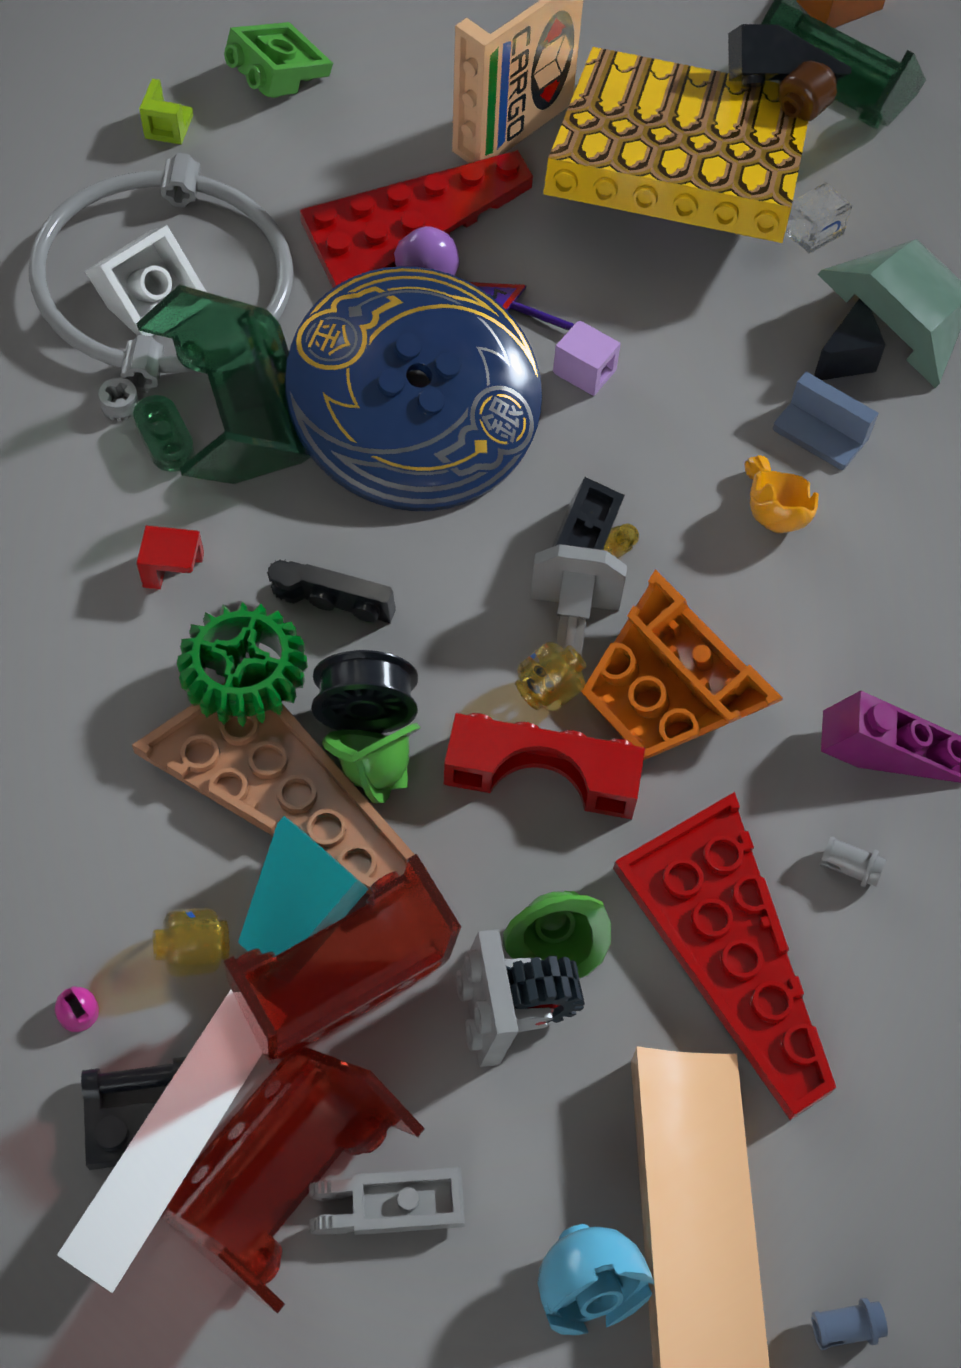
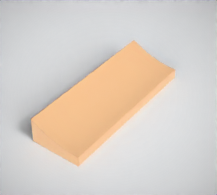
M637 1046L631 1060L645 1260L654 1279V1284L648 1283L652 1292L648 1305L653 1368H770L737 1054L677 1052Z

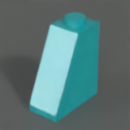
M285 816L277 823L238 943L250 953L245 962L260 976L269 980L274 975L289 982L368 891V888Z

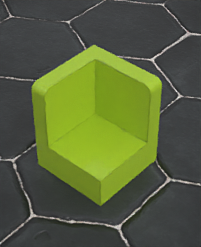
M152 78L139 108L144 138L182 145L193 118V109L189 106L165 102L161 80Z

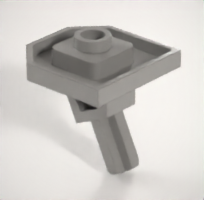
M559 544L535 553L530 599L559 603L557 612L559 622L554 657L557 660L573 663L581 660L586 621L590 618L591 607L619 611L627 565L608 551Z

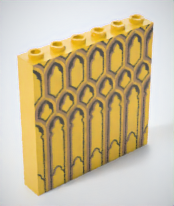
M592 47L549 154L543 194L783 243L792 207L808 121L797 117L791 118L783 112L778 96L779 87L776 82L765 81V85L761 87H743L742 81H729V73Z

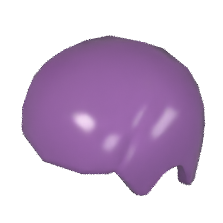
M426 226L415 229L398 242L394 252L396 267L428 268L455 276L460 264L459 250L455 241L449 234L434 227Z

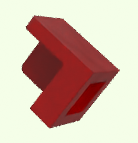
M146 525L136 563L143 588L161 590L165 571L191 573L195 563H202L204 550L200 531Z

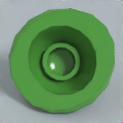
M414 723L389 736L363 730H337L327 734L322 744L324 749L339 758L344 775L355 786L362 787L372 803L380 804L385 803L390 797L391 789L408 788L409 736L421 727L418 723Z
M575 891L549 892L537 897L510 920L503 933V945L505 951L512 959L540 957L541 960H545L548 956H557V960L562 957H567L570 961L574 960L580 979L590 975L603 963L611 945V921L603 902L588 895H579Z

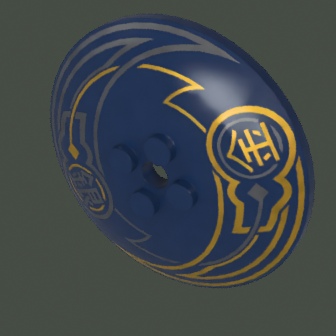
M406 266L381 268L362 273L340 283L320 298L305 315L292 340L286 363L285 395L288 412L293 427L310 457L330 478L348 491L365 500L393 509L407 511L444 510L466 504L487 494L501 484L521 462L533 441L539 423L542 405L541 377L532 347L518 323L501 304L479 287L464 279L434 269ZM413 370L421 371L427 375L429 384L421 388L415 387L409 383L406 374Z

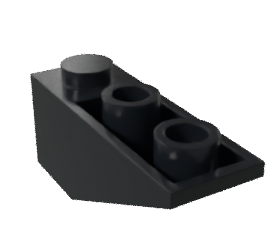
M741 24L728 33L729 81H742L743 87H761L765 85V81H778L779 87L785 77L806 61H814L828 66L835 75L836 86L838 80L851 74V67L780 25Z

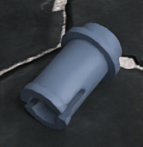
M860 1298L859 1305L811 1313L813 1332L820 1350L865 1340L870 1345H877L879 1338L888 1336L885 1313L879 1301L870 1303L867 1298Z

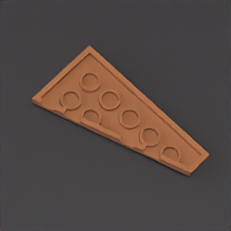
M190 705L132 744L136 755L271 836L274 835L277 823L283 816L287 817L368 888V894L387 905H390L427 877V868L284 705L280 716L268 710L265 712L266 719L263 724L256 719L255 715L247 717L244 727L238 723L237 716H232L223 725L218 719L217 712L206 718L201 712L200 705Z

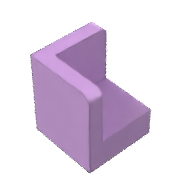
M578 321L555 346L553 373L590 395L595 396L617 370L621 343L586 323Z

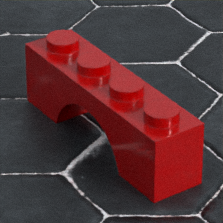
M455 713L444 762L443 785L491 793L504 777L515 771L525 768H544L562 775L572 783L581 797L584 811L632 820L638 799L645 747L634 746L631 742L623 739L607 741L590 738L574 730L557 732L541 729L530 722H516L513 724L497 721L481 713H471L468 715Z

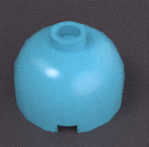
M585 1224L572 1226L561 1233L559 1240L545 1255L538 1275L540 1298L551 1330L561 1335L589 1333L584 1322L606 1315V1328L619 1323L637 1312L650 1299L652 1292L648 1283L654 1284V1279L646 1260L634 1242L615 1229L596 1226L589 1227Z

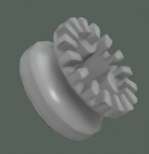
M120 377L107 380L100 386L98 398L101 403L102 412L107 418L110 417L111 420L117 418V421H121V418L127 420L128 416L133 417L134 412H138L139 398L137 397V389L133 382ZM123 394H125V397L127 398L126 400L119 398L115 402L111 401L113 397L118 398L120 396H123Z

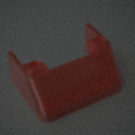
M417 854L407 859L403 875L399 876L397 871H393L375 881L370 887L373 894L367 899L364 907L278 955H275L274 952L262 954L260 949L257 948L248 951L237 959L232 956L224 961L227 982L260 1049L270 1065L292 1056L434 973L449 961L460 933L461 925Z
M308 1047L299 1048L287 1055L276 1066L194 1162L162 1213L161 1218L241 1289L278 1314L285 1303L266 1286L278 1273L282 1256V1246L273 1236L308 1195L309 1185L313 1182H318L342 1152L350 1155H360L376 1150L385 1140L387 1130L391 1126L416 1137H419L425 1128L372 1071Z

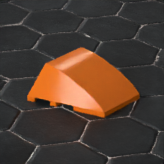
M656 569L648 580L649 585L636 606L633 605L628 613V620L614 643H610L581 691L582 695L624 740L631 742L634 746L645 747L644 760L783 700V697L751 665L746 666L688 607L686 599Z

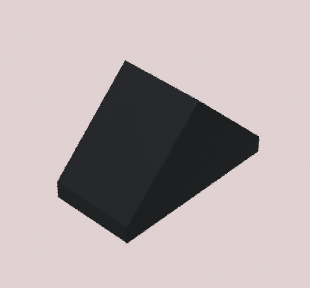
M860 298L823 347L815 370V377L826 380L877 371L886 344L872 310Z

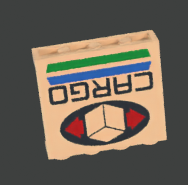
M539 0L491 34L468 18L455 25L452 152L467 163L504 154L569 107L574 94L583 0Z

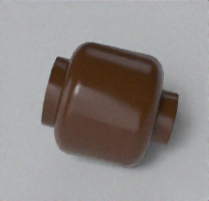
M814 61L801 63L781 81L778 89L779 101L783 112L791 118L797 117L808 122L814 120L832 104L837 94L836 78L832 70L825 64Z

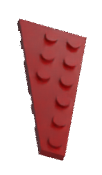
M516 150L300 209V220L334 288L340 283L362 273L381 268L395 267L394 252L398 242L417 228L434 227L450 236V232L462 225L465 228L477 222L478 215L489 208L498 209L531 189L533 175L519 151Z
M733 792L615 861L613 870L785 1114L792 1120L830 1095L836 1089V1084L817 1029L811 1024L802 998L804 991L799 977L795 976L787 954L789 948L765 878L760 875L752 852L754 846L749 831H745L739 814L740 805L736 793Z

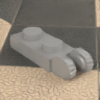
M461 1167L352 1174L351 1179L324 1180L313 1182L309 1185V1198L314 1200L331 1201L353 1196V1214H326L310 1220V1233L315 1235L345 1234L354 1231L355 1235L465 1227Z

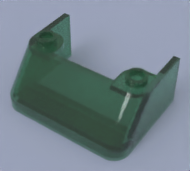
M774 0L761 24L780 25L851 67V74L837 81L835 101L860 113L858 119L874 129H878L880 124L889 126L918 95L926 81L913 52L907 50L901 62H898L807 15L801 10L796 0Z
M178 285L136 323L138 331L171 338L180 363L188 369L208 375L225 432L180 467L182 476L237 484L302 464L311 458L302 445L288 412L285 395V373L289 350L279 322L269 311L258 306Z

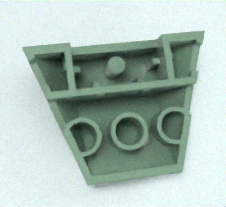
M918 239L822 269L818 273V276L846 303L857 295L914 350L906 361L934 388L940 384L961 331V280Z

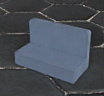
M806 371L796 383L791 403L774 422L773 430L836 468L844 470L869 440L879 413Z

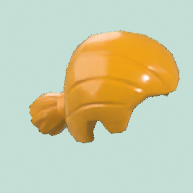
M762 455L750 457L745 461V472L753 480L750 491V507L756 521L774 533H789L806 527L813 520L818 509L819 493L814 492L810 497L809 481L799 475L771 471L769 460Z

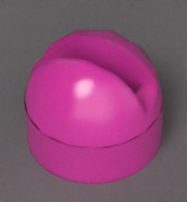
M73 986L64 990L57 997L55 1015L59 1023L66 1030L81 1032L87 1030L96 1022L99 1015V1005L89 990ZM73 998H77L86 1012L76 1018L68 1003Z

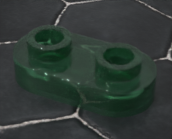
M152 395L141 399L133 410L136 429L155 466L168 472L180 471L189 466L195 456L193 440L174 402L161 395Z

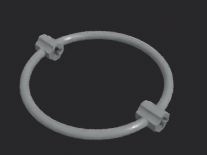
M176 153L174 157L167 159L164 171H142L114 176L92 184L72 195L44 222L31 249L29 282L35 303L44 319L64 341L77 350L103 363L122 368L121 378L133 382L137 392L148 393L151 388L158 387L160 373H180L211 367L225 362L254 346L267 335L283 314L293 285L292 257L286 239L276 222L262 207L242 192L214 179L200 176V163L193 160L190 154ZM161 187L162 198L168 200L172 206L186 207L188 203L195 202L196 194L200 192L221 199L236 207L252 219L263 231L274 251L277 265V281L274 294L263 314L247 330L222 345L192 354L164 356V345L156 342L152 336L137 335L135 339L127 341L124 352L103 345L76 329L56 307L46 281V260L52 242L61 228L75 214L107 196L133 189Z

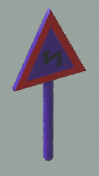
M469 282L493 297L507 311L510 308L568 331L575 325L515 302L526 289V285Z

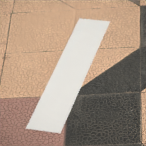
M238 977L57 1256L109 1292H114L286 1017V1012Z

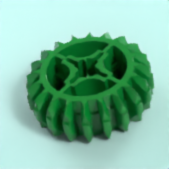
M243 601L239 605L238 611L230 612L225 605H222L221 615L218 617L205 612L203 618L204 626L191 624L189 630L190 638L181 639L180 649L182 654L177 659L180 685L182 689L187 691L189 702L193 706L200 705L201 712L206 718L217 712L218 719L223 725L232 716H237L238 723L244 727L247 717L255 715L256 719L263 724L266 719L265 712L268 710L280 716L283 711L282 701L294 703L297 697L296 689L303 688L305 683L304 672L308 668L307 656L304 655V641L301 639V636H297L296 627L292 621L284 623L283 616L279 610L267 616L266 608L262 604L253 612L248 611ZM262 643L273 649L280 659L270 657L269 652L259 649V644ZM205 669H213L216 671V675L225 677V685L212 680L205 673Z

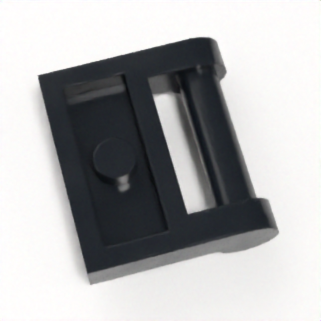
M186 1057L173 1058V1064L101 1073L99 1068L82 1070L81 1087L84 1100L86 1166L89 1170L115 1167L157 1103L156 1101L103 1109V1095L168 1086Z

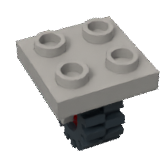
M499 929L478 931L470 951L465 952V963L462 969L457 971L458 995L461 1001H468L471 1018L467 1019L465 1023L467 1045L470 1051H477L479 1067L500 1065L518 1032L548 1027V1022L550 1021L555 1023L564 1021L563 1017H573L577 1014L576 1011H582L583 1005H585L577 965L574 960L570 961L567 957L557 960V956H548L545 960H541L540 957L504 959Z

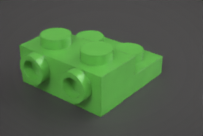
M290 22L231 27L224 50V58L227 65L231 68L237 67V70L246 76L247 83L252 89H259L263 95L271 98L296 94L301 80L310 81L313 78L329 77L333 62Z

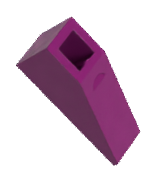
M861 690L823 710L821 752L857 768L961 783L960 735Z

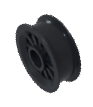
M353 650L331 655L320 661L314 668L313 680L320 690L319 694L312 701L311 710L319 722L332 729L363 730L381 734L401 729L410 724L417 716L418 706L411 697V691L418 683V673L411 663L399 656L381 651Z

